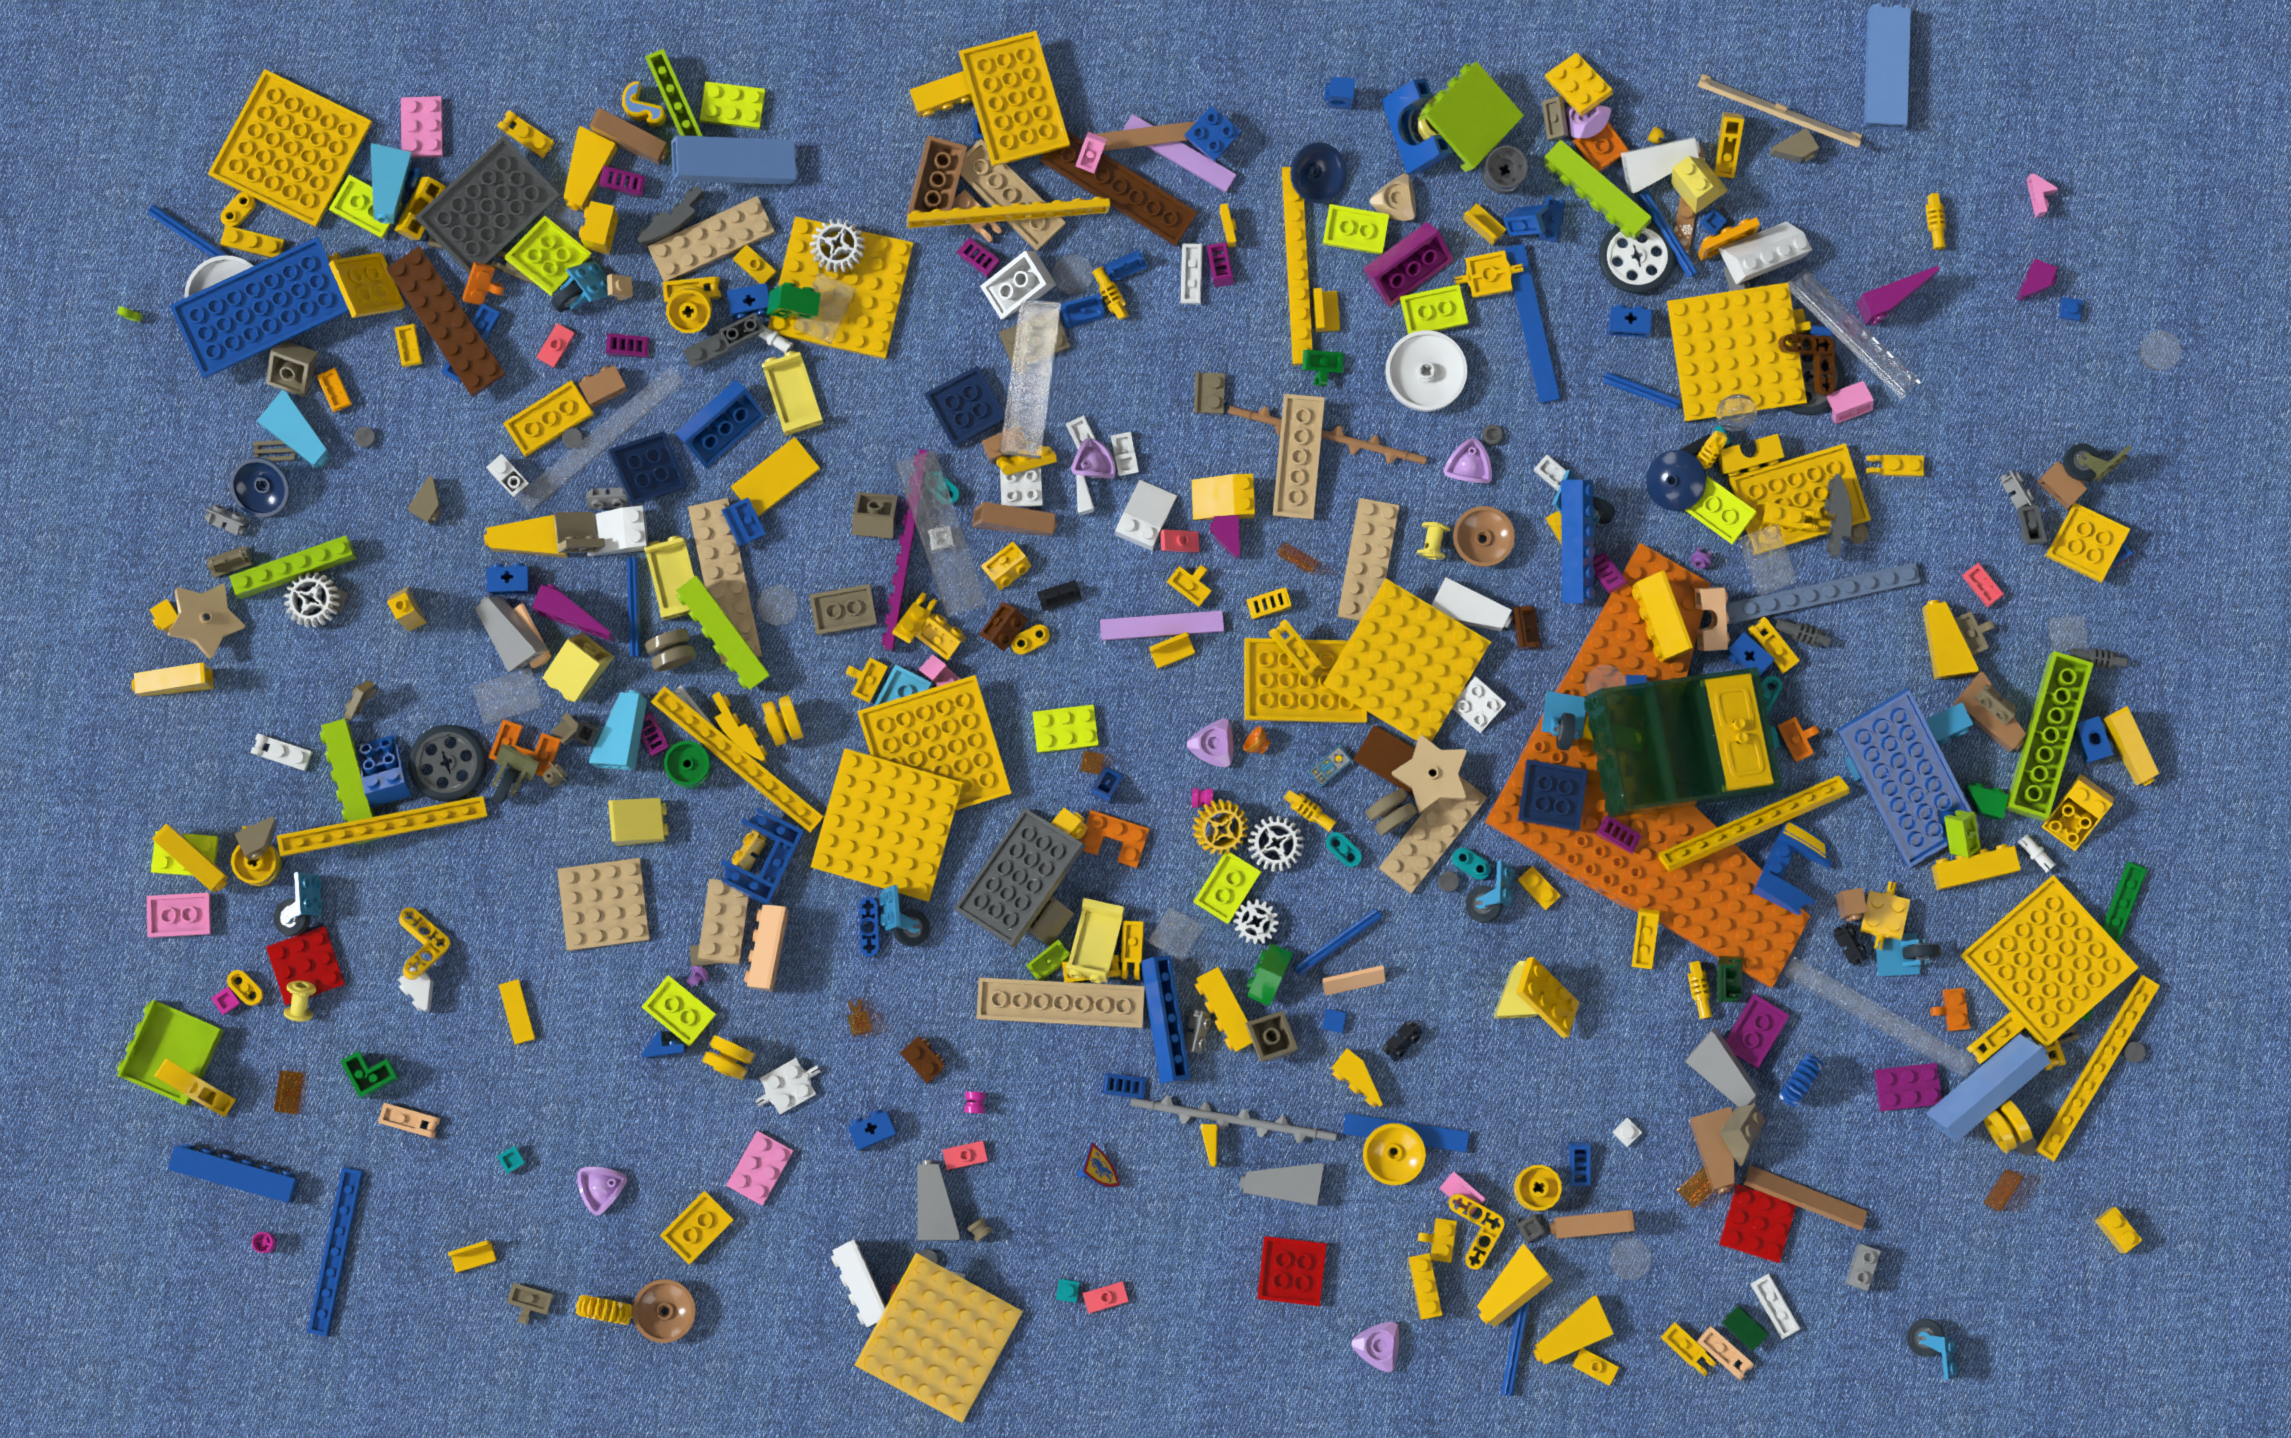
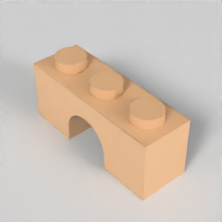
M1695 588L1696 609L1708 610L1712 617L1711 623L1707 628L1697 629V650L1713 651L1728 649L1730 636L1727 632L1729 615L1726 612L1728 594L1725 588Z

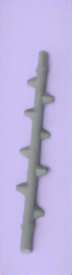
M1168 1095L1161 1102L1131 1098L1130 1106L1151 1109L1150 1111L1157 1110L1179 1114L1183 1124H1186L1192 1116L1215 1120L1220 1130H1224L1229 1123L1255 1127L1259 1137H1263L1268 1130L1294 1135L1296 1142L1299 1144L1306 1136L1313 1139L1335 1141L1337 1134L1316 1130V1128L1309 1129L1288 1125L1285 1116L1282 1115L1276 1122H1269L1250 1118L1247 1109H1243L1238 1116L1212 1112L1207 1102H1204L1199 1109L1173 1105L1171 1097Z

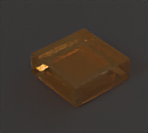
M1084 751L1080 772L1100 775L1104 754Z

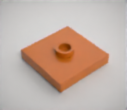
M1609 122L1598 134L1589 138H1576L1573 140V144L1583 158L1598 172L1620 159L1622 152L1629 151Z

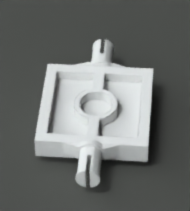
M797 1058L759 1078L766 1094L755 1099L756 1103L764 1099V1101L757 1104L758 1107L770 1101L775 1105L778 1113L782 1114L816 1095L810 1078L821 1073L820 1070L812 1073V1071L818 1069V1066L816 1065L806 1071L800 1066Z

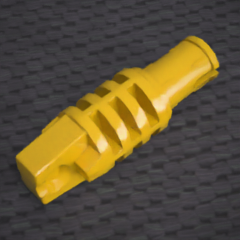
M1931 193L1927 197L1928 204L1925 205L1929 232L1932 233L1933 250H1942L1946 248L1944 206L1940 203L1939 193Z
M1101 266L1095 269L1092 274L1100 286L1099 292L1111 313H1115L1119 320L1125 319L1129 316L1125 308L1127 304L1116 283L1110 281L1104 267Z
M1716 430L1696 456L1705 470L1712 467L1716 458L1721 453L1727 441L1725 433Z
M1289 790L1284 796V799L1291 804L1290 808L1309 822L1315 821L1328 832L1331 831L1337 822L1323 813L1320 806L1301 793L1297 795Z
M1700 961L1689 963L1691 973L1687 975L1692 999L1697 1003L1699 1019L1713 1017L1708 1000L1711 994L1706 971H1702Z

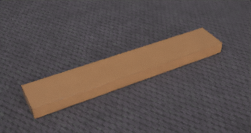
M1749 1166L1744 1181L1745 1186L1861 1231L1863 1229L1867 1215L1866 1210L1754 1166Z

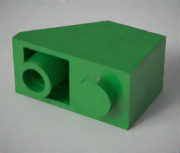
M1974 782L1971 785L1965 786L1964 792L1979 816L1998 821L2004 818L2009 794L2003 793L2004 790L1999 788L1985 789L1983 788L1984 785Z

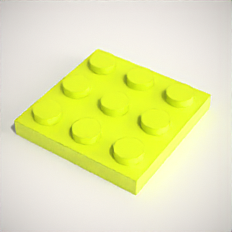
M544 216L505 255V260L552 297L570 278L566 270L584 264L591 257L592 253Z

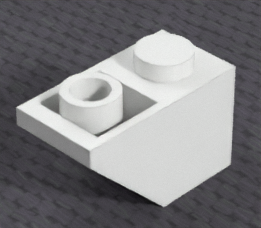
M502 454L486 467L513 497L529 485Z
M416 964L410 971H416L419 964ZM427 972L423 973L416 980L407 979L404 975L398 979L401 983L400 989L406 996L410 994L413 997L414 1001L412 1003L419 1012L423 1010L428 1013L431 1010L434 984L432 978Z

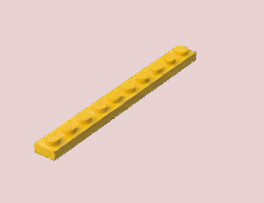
M1282 167L1292 364L1297 366L1303 364V350H1312L1304 199L1296 193L1291 182V167Z
M1094 197L1092 200L1076 198L1067 202L1063 200H1054L1052 203L1037 201L1028 205L1023 203H1015L1012 206L997 204L988 208H983V206H975L971 209L957 207L949 211L934 209L931 212H923L918 210L907 215V228L1103 214L1109 212L1110 200L1109 198Z
M664 686L653 698L651 703L806 831L811 833L823 819L820 813Z
M1839 775L1660 852L1659 860L1668 872H1671L1850 794V788Z
M480 796L277 835L276 837L280 857L486 818L487 812L484 798Z
M2140 975L2039 1142L2036 1152L2052 1162L2055 1161L2160 985L2144 975Z

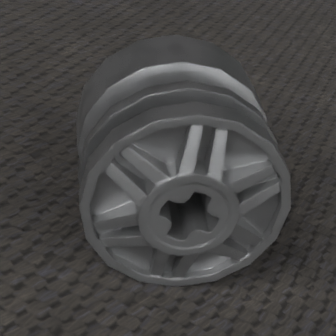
M1507 145L1496 148L1483 164L1481 172L1483 182L1487 188L1495 193H1511L1518 188L1527 175V159L1523 152L1516 147ZM1502 168L1506 169L1504 176L1501 175Z

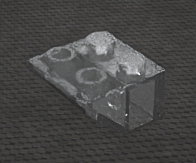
M1168 907L1149 938L1148 943L1167 955H1171L1172 958L1183 964L1205 926L1187 915Z

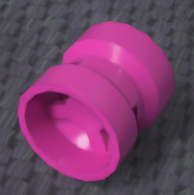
M1192 788V808H1199L1204 806V804L1210 807L1211 800L1213 801V788H1206L1205 791L1199 788Z
M965 1092L967 1105L964 1106V1113L985 1114L983 1101L986 1098V1093Z
M259 1232L252 1238V1247L260 1253L272 1252L277 1244L275 1236L267 1232Z

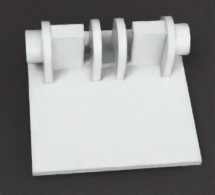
M1041 467L1011 475H1005L1000 469L1001 505L1013 507L1043 506Z
M1475 676L1461 692L1452 709L1481 733L1503 709L1506 702Z

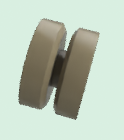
M687 629L669 631L645 643L648 654L655 656L651 660L655 672L680 667L697 657L694 647L687 645L691 640Z
M1403 788L1382 797L1365 811L1370 821H1376L1383 817L1375 826V830L1380 837L1399 827L1418 813L1413 803L1399 807L1408 797Z

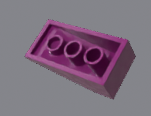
M1935 266L1863 293L1856 302L1864 325L1871 324L1875 326L1882 323L1887 315L1932 280L1939 271V267Z
M547 584V587L540 586L532 606L537 615L605 640L615 641L610 631L563 595L558 587Z

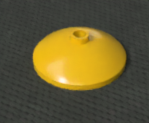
M1388 1123L1376 1128L1368 1136L1363 1147V1160L1367 1171L1373 1178L1387 1185H1401L1413 1180L1420 1173L1425 1163L1426 1152L1421 1137L1415 1130L1404 1124ZM1392 1148H1396L1398 1152L1396 1154L1390 1153V1150Z

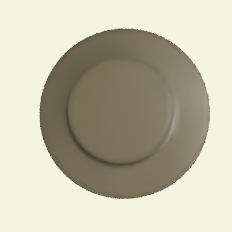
M1863 524L1852 526L1849 540L1855 544L1865 542L1868 538L1866 526Z

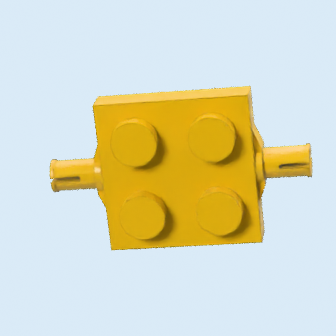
M1505 250L1465 258L1467 266L1466 275L1457 276L1454 279L1456 285L1468 283L1474 299L1513 291L1511 284L1512 274L1524 271L1522 263L1510 266Z
M1891 881L1888 882L1886 893L1869 890L1866 903L1867 912L1864 914L1860 930L1876 937L1874 945L1876 950L1879 942V950L1883 949L1884 939L1902 940L1910 899L1894 895L1897 883L1893 882L1891 890Z

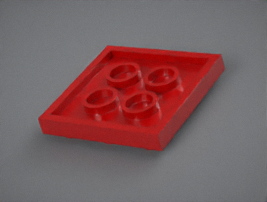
M326 926L266 946L286 1006L291 1005L292 993L287 990V985L290 982L307 981L312 983L316 987V992L310 995L309 998L346 985Z
M1736 1184L1718 1245L1780 1263L1796 1205Z
M1264 1236L1257 1299L1320 1307L1326 1243Z

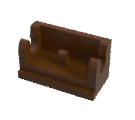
M1514 607L1512 615L1518 651L1540 648L1535 607Z

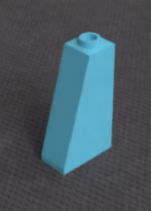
M371 143L374 220L380 223L394 224L412 163L411 152Z
M282 390L259 417L257 422L316 469L324 466L329 459V451L290 396Z
M629 690L628 693L620 692L592 752L589 763L597 768L635 770L647 699L640 695L641 692Z

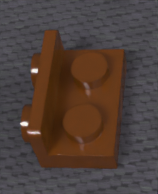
M1002 602L979 635L996 645L1000 650L1005 651L1028 619L1016 608Z
M916 1036L900 1054L928 1084L946 1068L943 1064L946 1061L938 1052L934 1054L929 1049L932 1045L925 1037L921 1039L919 1036Z

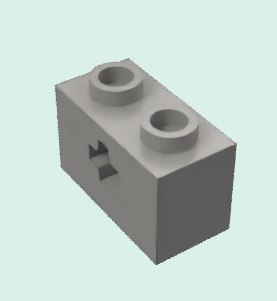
M1857 1244L1844 1285L1868 1291L1881 1251Z

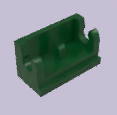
M1719 956L1717 964V1002H1738V998L1742 997V957Z
M1738 1303L1723 1318L1722 1324L1752 1352L1769 1335V1332Z

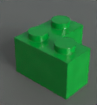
M785 282L770 291L766 315L783 319L796 316L812 320L818 317L821 293L815 292V289L811 287H803L802 289L796 287L793 283Z
M1270 943L1267 950L1263 949L1253 971L1256 976H1251L1247 984V988H1250L1247 997L1270 1006L1293 953Z
M357 1051L340 1061L359 1098L362 1099L401 1079L393 1063L388 1059L370 1067L363 1052Z

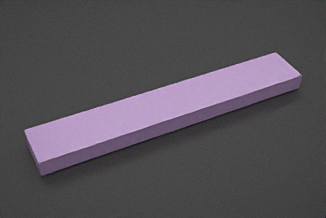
M1132 114L1123 130L1152 127V125ZM1181 142L1146 146L1225 193L1236 177L1235 173L1216 162L1214 163L1211 159Z
M1222 611L1100 620L1101 641L1174 636L1188 632V634L1224 632Z

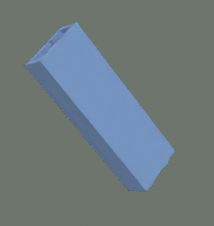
M1874 4L1870 6L1867 12L1864 128L1904 130L1907 126L1911 8H1905L1904 5L1885 7L1884 4Z
M676 135L671 141L673 181L791 185L798 178L799 170L795 164L797 147H794V140Z
M2021 1034L2017 1035L1926 1113L1938 1130L1957 1143L2051 1063L2046 1056L2048 1054L2047 1050L2041 1044L2037 1045L2032 1038H2026Z

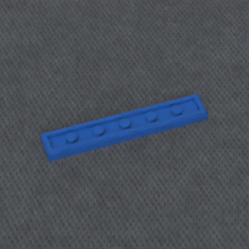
M1345 1113L1342 1133L1344 1135L1368 1138L1372 1131L1384 1124L1400 1123L1415 1130L1421 1137L1425 1147L1467 1152L1469 1132Z

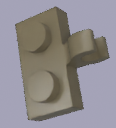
M1971 611L1955 618L1972 656L1989 648L1983 633L1995 628L1992 620L1978 626Z
M367 680L362 685L358 684L353 689V697L347 702L345 706L347 710L343 716L349 722L361 713L366 701L374 698L377 690L374 689L372 691L374 684L371 681Z
M513 1283L506 1303L521 1307L522 1310L518 1322L528 1325L531 1311L548 1315L554 1295Z

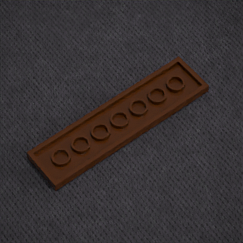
M1067 130L1070 146L1044 153L1040 163L1091 195L1103 197L1104 199L1109 198L1112 208L1174 247L1178 245L1197 216L1198 212L1104 153L1101 155L1095 173L1076 167L1084 141Z
M420 246L387 267V271L472 397L507 375Z

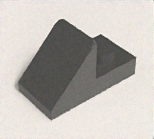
M2038 505L2018 508L2017 514L2021 526L2020 539L2026 546L2047 543Z

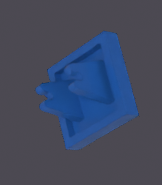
M1210 106L1184 134V137L1215 163L1240 136L1241 130L1214 107Z

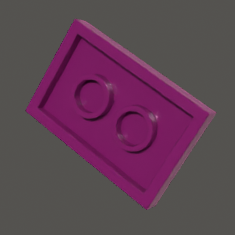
M1752 994L1725 1041L1736 1057L1758 1069L1790 1015L1759 996Z
M1937 1063L1874 1070L1880 1112L1932 1106L1942 1100Z

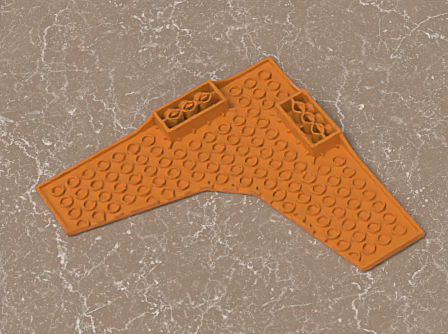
M1639 543L1621 574L1627 584L1611 592L1577 656L1555 692L1586 697L1585 717L1645 731L1642 752L1639 753L1584 738L1573 739L1569 750L1557 749L1556 736H1552L1551 733L1541 732L1542 714L1484 823L1532 850L1553 865L1552 867L1623 908H1628L1637 913L1639 908L1660 911L1658 924L1715 957H1742V972L1765 986L1773 988L1811 916L1802 908H1800L1802 913L1798 916L1752 893L1762 870L1735 844L1671 872H1668L1659 860L1660 852L1717 828L1687 799L1670 744L1697 639V629L1700 627L1704 610L1696 609L1695 588H1710L1711 583L1644 544ZM1664 570L1693 648L1682 656L1660 662L1659 658H1656L1654 654L1653 641L1647 635L1645 619L1642 620L1639 614L1640 606L1638 600L1636 601L1632 595V586L1636 582ZM1626 675H1647L1646 697L1625 696ZM1527 759L1588 770L1580 830L1578 832L1517 821ZM1606 815L1642 835L1633 854L1595 835ZM1610 824L1606 830L1608 834L1612 828ZM1616 828L1613 837L1616 838L1619 829ZM1623 832L1619 841L1623 842L1627 833ZM1630 836L1626 845L1630 847L1634 837Z

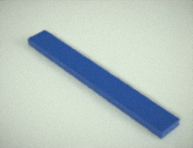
M1520 244L1506 247L1504 250L1510 266L1521 263L1524 272L1512 274L1511 283L1539 404L1557 401L1560 399L1525 246Z
M342 1167L307 1333L329 1337L364 1171Z

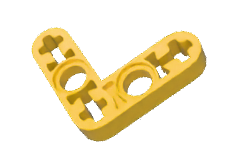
M407 907L401 911L399 923L424 946L406 961L402 972L407 979L416 980L447 952L450 940L416 909ZM412 916V919H408V920H407V919L405 918V917ZM419 928H427L430 934H421ZM437 943H438V944H439V943H443V946L440 945V946L438 947L436 944H437ZM422 953H428V954H430V956L432 957V960H430V961L424 960V959L421 957V954H422ZM418 963L419 965H418L416 971L413 970V971L411 972V971L409 970V968L412 969V968H413L414 966H416V964Z
M1454 1193L1448 1201L1451 1210L1481 1226L1465 1255L1467 1266L1473 1270L1479 1269L1483 1266L1502 1232L1504 1220L1498 1213L1461 1193ZM1459 1197L1462 1198L1461 1202L1466 1206L1468 1205V1202L1472 1203L1467 1208L1466 1214L1463 1213L1465 1211V1208L1461 1206L1454 1208V1199L1458 1200ZM1474 1207H1479L1482 1210V1216L1478 1219L1471 1217L1470 1212ZM1486 1212L1490 1213L1488 1218L1492 1220L1499 1218V1227L1491 1228V1223L1485 1220V1224L1481 1223L1486 1217ZM1486 1235L1490 1238L1491 1242L1487 1247H1482L1479 1245V1238ZM1475 1246L1481 1251H1486L1484 1255L1481 1252L1479 1253V1263L1471 1264L1469 1257L1476 1255L1477 1250L1474 1249Z

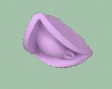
M1597 105L1581 117L1571 106H1568L1566 108V117L1571 136L1573 138H1589L1598 134L1607 124L1611 108Z
M1086 438L1082 442L1071 467L1073 474L1095 478L1113 479L1115 477V462L1108 448L1095 439Z
M1470 438L1463 442L1447 461L1444 474L1458 480L1489 483L1492 480V468L1489 456L1481 442L1475 438Z
M1223 718L1202 728L1187 741L1188 749L1195 756L1209 764L1228 767L1232 763L1234 750L1230 722Z
M602 1167L581 1168L577 1175L578 1187L589 1211L593 1215L602 1214L621 1193L627 1182L626 1175Z
M1385 1322L1364 1330L1352 1340L1353 1349L1370 1365L1385 1372L1393 1371L1399 1350L1398 1325L1395 1322Z

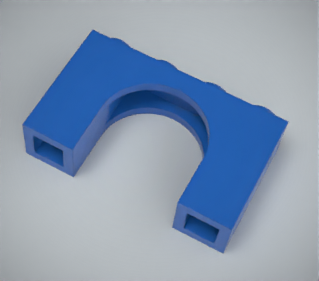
M1413 79L1381 99L1407 174L1421 173L1453 153L1451 146L1441 135H1433L1420 143L1413 134L1411 120L1417 107L1433 98L1427 79Z

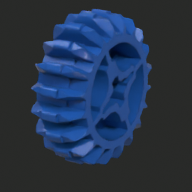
M1805 1054L1780 1091L1779 1098L1792 1107L1797 1106L1821 1071L1823 1062L1815 1055Z

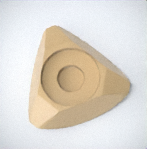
M1402 174L1388 182L1370 198L1371 205L1378 212L1389 214L1391 219L1409 221L1415 218L1416 200L1410 176Z

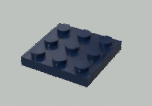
M979 366L924 393L953 448L1007 420Z
M665 431L608 449L607 451L630 507L683 490L688 486Z
M1527 759L1517 821L1578 832L1580 830L1588 770Z

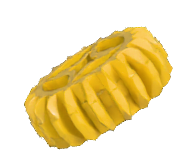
M1219 799L1218 804L1211 800L1210 807L1204 804L1205 811L1198 810L1200 817H1194V821L1198 824L1192 825V828L1196 830L1193 835L1195 838H1198L1197 843L1202 845L1205 851L1209 849L1211 854H1214L1216 850L1219 855H1222L1223 850L1230 853L1231 847L1237 850L1235 844L1237 842L1243 844L1241 837H1247L1246 832L1243 831L1248 829V825L1245 824L1247 817L1243 816L1244 811L1238 809L1239 806L1237 804L1232 805V802L1229 800L1225 804L1222 799ZM1223 813L1220 817H1213L1216 814ZM1233 817H1234V818H1235V828H1234V831L1232 832V831L1230 830V825H1231V823H1232L1231 820H1232ZM1209 822L1211 824V829L1209 831L1210 834L1207 837L1206 825ZM1221 837H1228L1224 840L1218 841Z
M581 1295L576 1304V1314L582 1317L627 1325L632 1318L633 1306L619 1301Z

